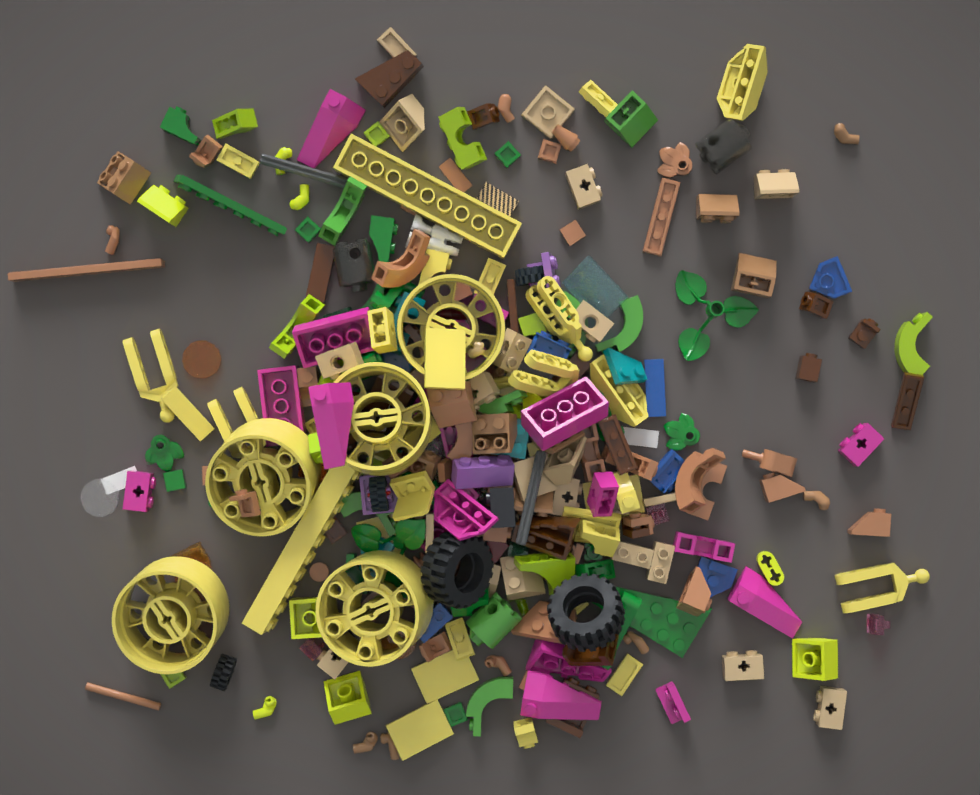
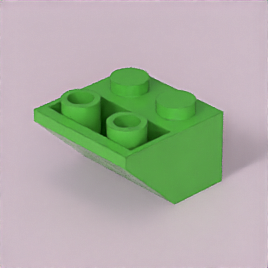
M632 90L605 118L604 122L632 148L658 119L649 106Z

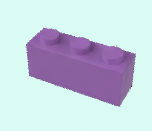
M502 454L474 458L461 457L453 459L451 480L455 489L513 485L515 465L510 455Z

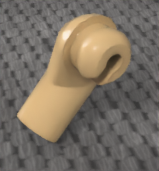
M474 342V348L468 350V356L476 358L484 353V343Z

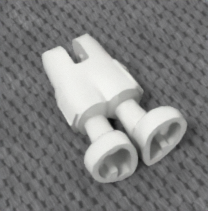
M415 215L411 230L418 229L431 236L427 249L449 253L451 256H458L459 249L446 245V243L451 241V243L462 244L463 237L438 224L431 227L423 222L422 216ZM411 231L409 233L405 248H407L411 235L413 233Z

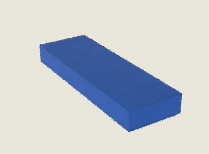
M664 359L644 360V371L648 379L645 381L648 417L666 416Z

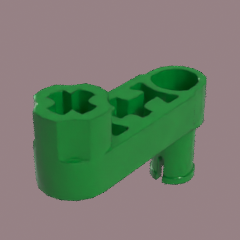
M410 281L405 285L391 288L386 296L376 291L369 305L375 309L387 307L390 310L398 296L404 292L411 293L417 286ZM422 290L416 297L422 298L425 290Z

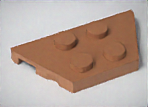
M539 601L511 630L513 635L561 643L555 636L548 618L547 605L549 602ZM574 608L569 619L577 622V612Z

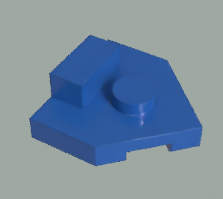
M838 256L819 263L809 289L833 299L852 292Z
M703 556L700 557L697 565L701 569L710 589V597L732 587L738 569Z

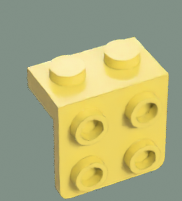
M426 471L390 480L389 484L398 498L392 516L394 521L424 516L429 512L435 486Z

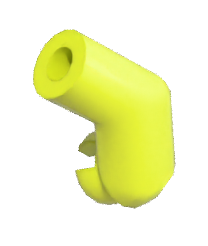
M283 147L275 157L286 160L292 157L293 153L290 148ZM275 168L276 175L286 174L285 171Z
M300 185V195L289 203L290 208L293 210H301L308 204L309 185Z
M266 697L263 707L253 710L255 720L273 714L277 705L274 697Z

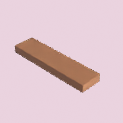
M661 178L642 252L661 257L681 182Z

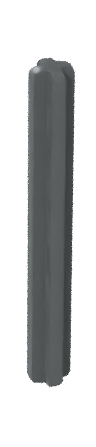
M266 154L261 155L260 164L327 184L344 188L348 178L277 157Z
M537 450L517 533L516 544L525 546L527 543L547 453L542 450Z

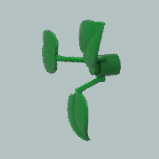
M684 270L678 273L675 290L679 300L686 305L693 304L695 300L707 305L705 311L708 319L699 330L688 328L682 331L679 336V348L684 359L687 361H693L702 357L709 349L710 338L701 332L712 319L726 313L725 321L730 326L739 328L748 324L759 311L751 301L740 296H731L724 303L720 301L711 303L709 300H702L700 297L704 296L707 291L705 280L695 273Z
M425 519L400 520L395 526L396 536L392 535L384 540H380L381 531L370 524L355 525L351 528V533L356 545L364 552L377 551L379 544L392 540L393 545L397 549H401L400 554L403 555L406 547L416 550L422 546L426 536ZM387 571L384 580L391 582L397 588L400 587L403 582L396 575ZM401 592L402 597L408 599L407 594L405 592Z

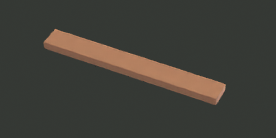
M157 258L9 272L8 280L17 282L165 268V261Z

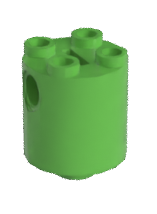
M495 592L489 598V605L481 606L466 621L470 628L468 636L477 646L485 643L489 648L493 649L523 618L516 611H513L512 606Z

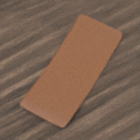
M451 158L439 166L456 189L465 192L472 187L470 181Z

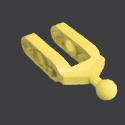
M550 276L543 277L537 285L531 286L526 291L527 301L552 335L567 343L574 344L581 361H590L593 357L592 349L584 346L580 340L582 326L579 323L578 312L555 279ZM548 283L550 286L545 288L544 285ZM535 292L538 293L536 297L532 295ZM554 298H558L561 301V307L555 305ZM543 306H547L550 309V314H546L543 311ZM570 315L572 319L568 321L566 318ZM559 324L560 327L556 329L554 326Z
M159 328L150 331V335L166 382L165 386L150 390L142 360L133 337L123 340V346L140 397L159 402L161 407L160 419L165 423H170L173 421L175 414L161 398L173 387H178L179 385L164 335Z
M530 350L524 358L525 363L530 368L557 375L561 378L555 382L548 378L519 370H514L508 377L509 384L515 389L548 397L578 381L579 369L577 365L572 364L567 359Z
M240 387L234 390V395L246 421L258 419L245 389ZM215 399L207 404L225 442L233 431L219 401ZM263 439V448H264L265 445H266V440ZM236 442L228 447L233 458L242 459L244 457L239 451Z
M888 563L834 575L836 585H844L891 574L894 587L893 592L842 602V612L852 613L903 601L908 584L916 581L920 584L927 583L930 579L929 572L925 569H919L915 574L907 576L895 563Z

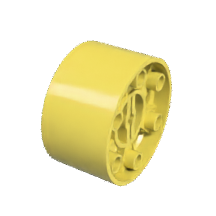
M457 274L432 277L413 289L400 309L396 328L399 347L408 363L424 375V368L421 365L425 361V329H446L444 326L452 324L453 329L466 330L465 354L469 349L474 348V342H480L482 339H487L490 342L489 349L485 350L482 354L486 359L469 372L465 368V380L473 378L486 370L494 362L501 350L505 336V321L500 304L487 287L470 277ZM456 283L467 285L478 291L468 306L454 300ZM432 285L438 302L426 310L413 299L422 290ZM447 285L450 289L449 295H441L439 293L440 286ZM479 300L483 301L486 305L485 310L481 312L475 308V303ZM411 308L417 309L419 312L418 318L410 319L408 317V310ZM443 309L458 310L467 318L470 329L460 326L455 320H446L435 314ZM493 312L496 321V335L479 333L477 318ZM403 322L420 325L422 340L406 346L403 336ZM415 347L423 349V356L421 358L413 356L412 350Z
M382 362L360 364L341 374L333 383L350 382L351 388H360L359 395L353 396L354 407L349 432L359 444L349 457L346 456L345 464L360 473L372 476L395 474L411 466L426 449L432 431V416L429 403L418 381L402 368ZM374 375H384L382 392L367 394L361 379ZM398 382L400 384L398 390L391 391L389 389L390 383ZM409 385L417 393L421 402L405 408L397 398ZM373 402H385L394 407V409L386 410L374 408L369 412L361 413L365 406ZM417 412L423 414V419L420 422H415L412 419L413 415ZM379 416V423H375L376 417ZM395 426L390 434L382 438H370L360 432L371 429L382 431L387 427ZM408 426L424 428L415 448L403 440ZM402 448L407 449V456L404 458L397 456L398 450ZM390 449L395 463L373 466L375 451ZM363 453L369 456L368 461L364 464L358 461V457Z
M256 419L238 427L214 454L206 471V493L210 505L217 516L231 528L251 536H271L291 528L302 517L319 488L322 467L321 463L316 464L309 454L308 436L301 429L279 419ZM263 439L280 445L281 448L279 450L263 448ZM235 442L239 447V451L244 456L239 462L225 454L226 449ZM246 443L251 444L253 449H249ZM284 454L289 455L291 460L289 461V459ZM300 464L305 479L292 478L293 465ZM248 468H249V470H250V473H251V476H252V480H251V478H250V476H249ZM276 474H278V476H279V478H280V483H281L280 486H279V483H278ZM227 481L232 482L234 491L247 489L248 492L256 491L261 514L252 517H241L238 500H229V497L236 495V493L232 492ZM294 491L300 492L302 497L295 494ZM287 498L291 503L299 506L285 512L280 503Z
M377 550L361 554L335 570L323 583L316 600V622L320 634L328 647L342 659L355 665L368 667L390 663L406 652L425 633L433 614V600L428 597L423 588L421 569L413 561L401 554ZM361 565L364 582L356 585L346 571L353 566ZM369 568H372L376 572L375 577H372L370 575ZM387 571L396 575L403 584L397 588L391 582L384 580ZM338 586L341 587V592L337 591ZM364 591H374L380 594L366 604L361 605V596ZM401 592L407 594L408 600H403ZM337 598L344 601L343 613L338 612ZM414 605L415 624L400 618L404 606ZM390 610L388 623L377 624L371 621L383 612ZM350 629L354 634L361 637L360 641L353 637L348 630ZM398 631H401L405 634V639H402V637L398 634ZM390 635L393 642L399 647L383 649L381 638Z
M186 557L159 559L146 566L119 593L112 611V629L115 640L124 655L144 670L158 674L184 672L200 663L224 632L229 618L228 595L219 577L201 562ZM155 575L157 581H153L150 576ZM164 575L178 577V582L166 583ZM136 584L150 595L147 603L131 600ZM195 588L203 594L206 599L205 601H201L198 594L194 591ZM135 609H140L142 614H137ZM202 621L213 623L211 640L204 632L198 629ZM143 624L146 633L151 638L149 640L145 639L136 625ZM194 638H197L202 644H197ZM181 640L186 653L168 652L169 645ZM157 642L163 643L164 646L158 645Z

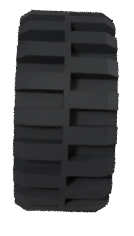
M444 532L439 535L440 537H436L432 541L433 544L428 546L427 553L423 556L422 561L424 562L420 570L422 573L421 582L424 584L423 588L428 597L435 602L456 609L467 608L479 601L478 598L483 597L486 588H489V581L493 576L492 568H494V562L491 560L493 555L489 550L488 544L478 536L459 541L451 533ZM460 561L459 572L456 578L454 579L455 569L458 562Z
M582 573V576H571L570 580L567 581L565 579L562 581L560 587L556 586L553 590L554 595L551 594L549 597L547 612L553 632L563 645L567 644L568 648L572 650L578 648V651L585 652L586 649H590L591 652L596 651L597 647L601 646V649L606 647L607 642L612 643L616 639L615 634H620L622 631L621 626L625 622V611L620 594L613 583H610L605 577L600 579L597 574L588 576V573ZM595 602L603 606L600 615L590 622L577 623L569 619L573 609L582 603Z

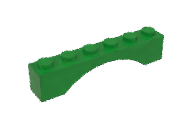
M371 215L369 235L376 247L378 259L380 262H391L390 256L395 253L396 243H393V235H397L398 224H395L394 218ZM376 284L371 297L360 309L369 307L370 310H374L375 308L369 305L376 291L385 295V292H389L390 288L381 287L379 284Z

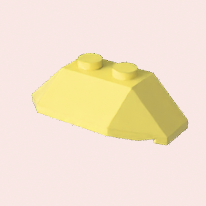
M747 44L743 47V50L738 52L728 62L717 95V101L725 118L743 121L757 108L768 73L765 46Z
M604 354L590 363L591 381L609 402L612 415L616 414L618 420L633 427L648 417L646 395L638 383L615 385Z

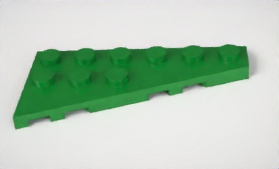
M176 175L173 182L179 184V188L187 192L194 191L196 192L195 196L205 201L210 199L214 201V206L224 210L228 208L234 211V215L242 219L245 216L251 219L250 223L261 227V225L267 227V231L275 236H278V234L284 235L287 230L286 227L184 175Z
M616 586L620 597L626 591L642 599L630 626L681 658L685 655L712 608H709L708 611L706 610L705 613L696 617L676 608L678 600ZM591 602L596 606L600 607L601 609H603L602 605L595 602Z

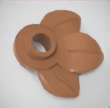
M680 142L675 149L671 147L660 149V157L664 162L657 170L660 175L671 178L677 174L684 176L692 171L693 163L689 158L690 151L685 144ZM681 163H686L684 168H680Z

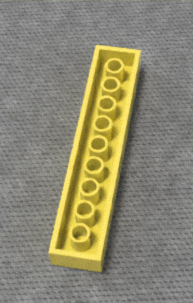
M350 134L333 166L336 172L348 178L350 176L367 185V188L448 229L502 259L507 255L522 226L521 222L353 134Z
M346 464L345 466L328 470L242 624L260 635L274 629L278 623L276 617L284 612L288 605L286 600L293 596L298 587L295 585L296 582L302 580L307 571L305 569L306 565L311 563L316 556L315 549L324 542L326 538L324 536L325 531L332 528L335 522L333 517L341 512L345 504L342 502L343 498L349 497L354 489L353 482L356 479L359 480V476L362 473Z

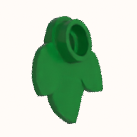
M681 413L679 422L670 421L664 424L666 433L671 437L666 444V447L669 449L682 450L687 445H696L700 440V432L694 427V420L687 414ZM690 432L694 435L691 440L687 438V434Z
M164 435L155 436L151 440V447L145 454L148 465L157 463L158 467L166 472L171 470L174 462L173 459L184 458L181 446L176 442H170ZM162 442L164 446L159 448L157 443Z

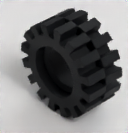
M221 654L214 669L210 687L221 691L227 689L236 666L237 658Z

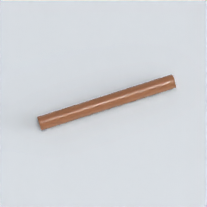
M87 682L85 690L158 711L161 707L159 702Z

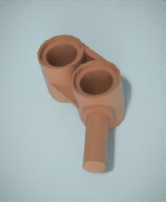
M745 449L742 452V457L759 461V468L789 477L793 476L797 458L764 449L762 454Z

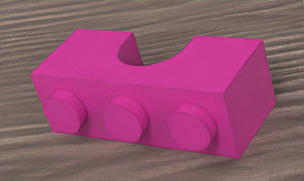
M676 531L673 543L675 552L699 555L732 563L735 543Z

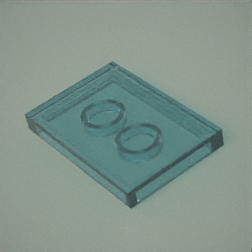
M587 256L562 282L580 303L585 300L607 318L628 298L591 256Z

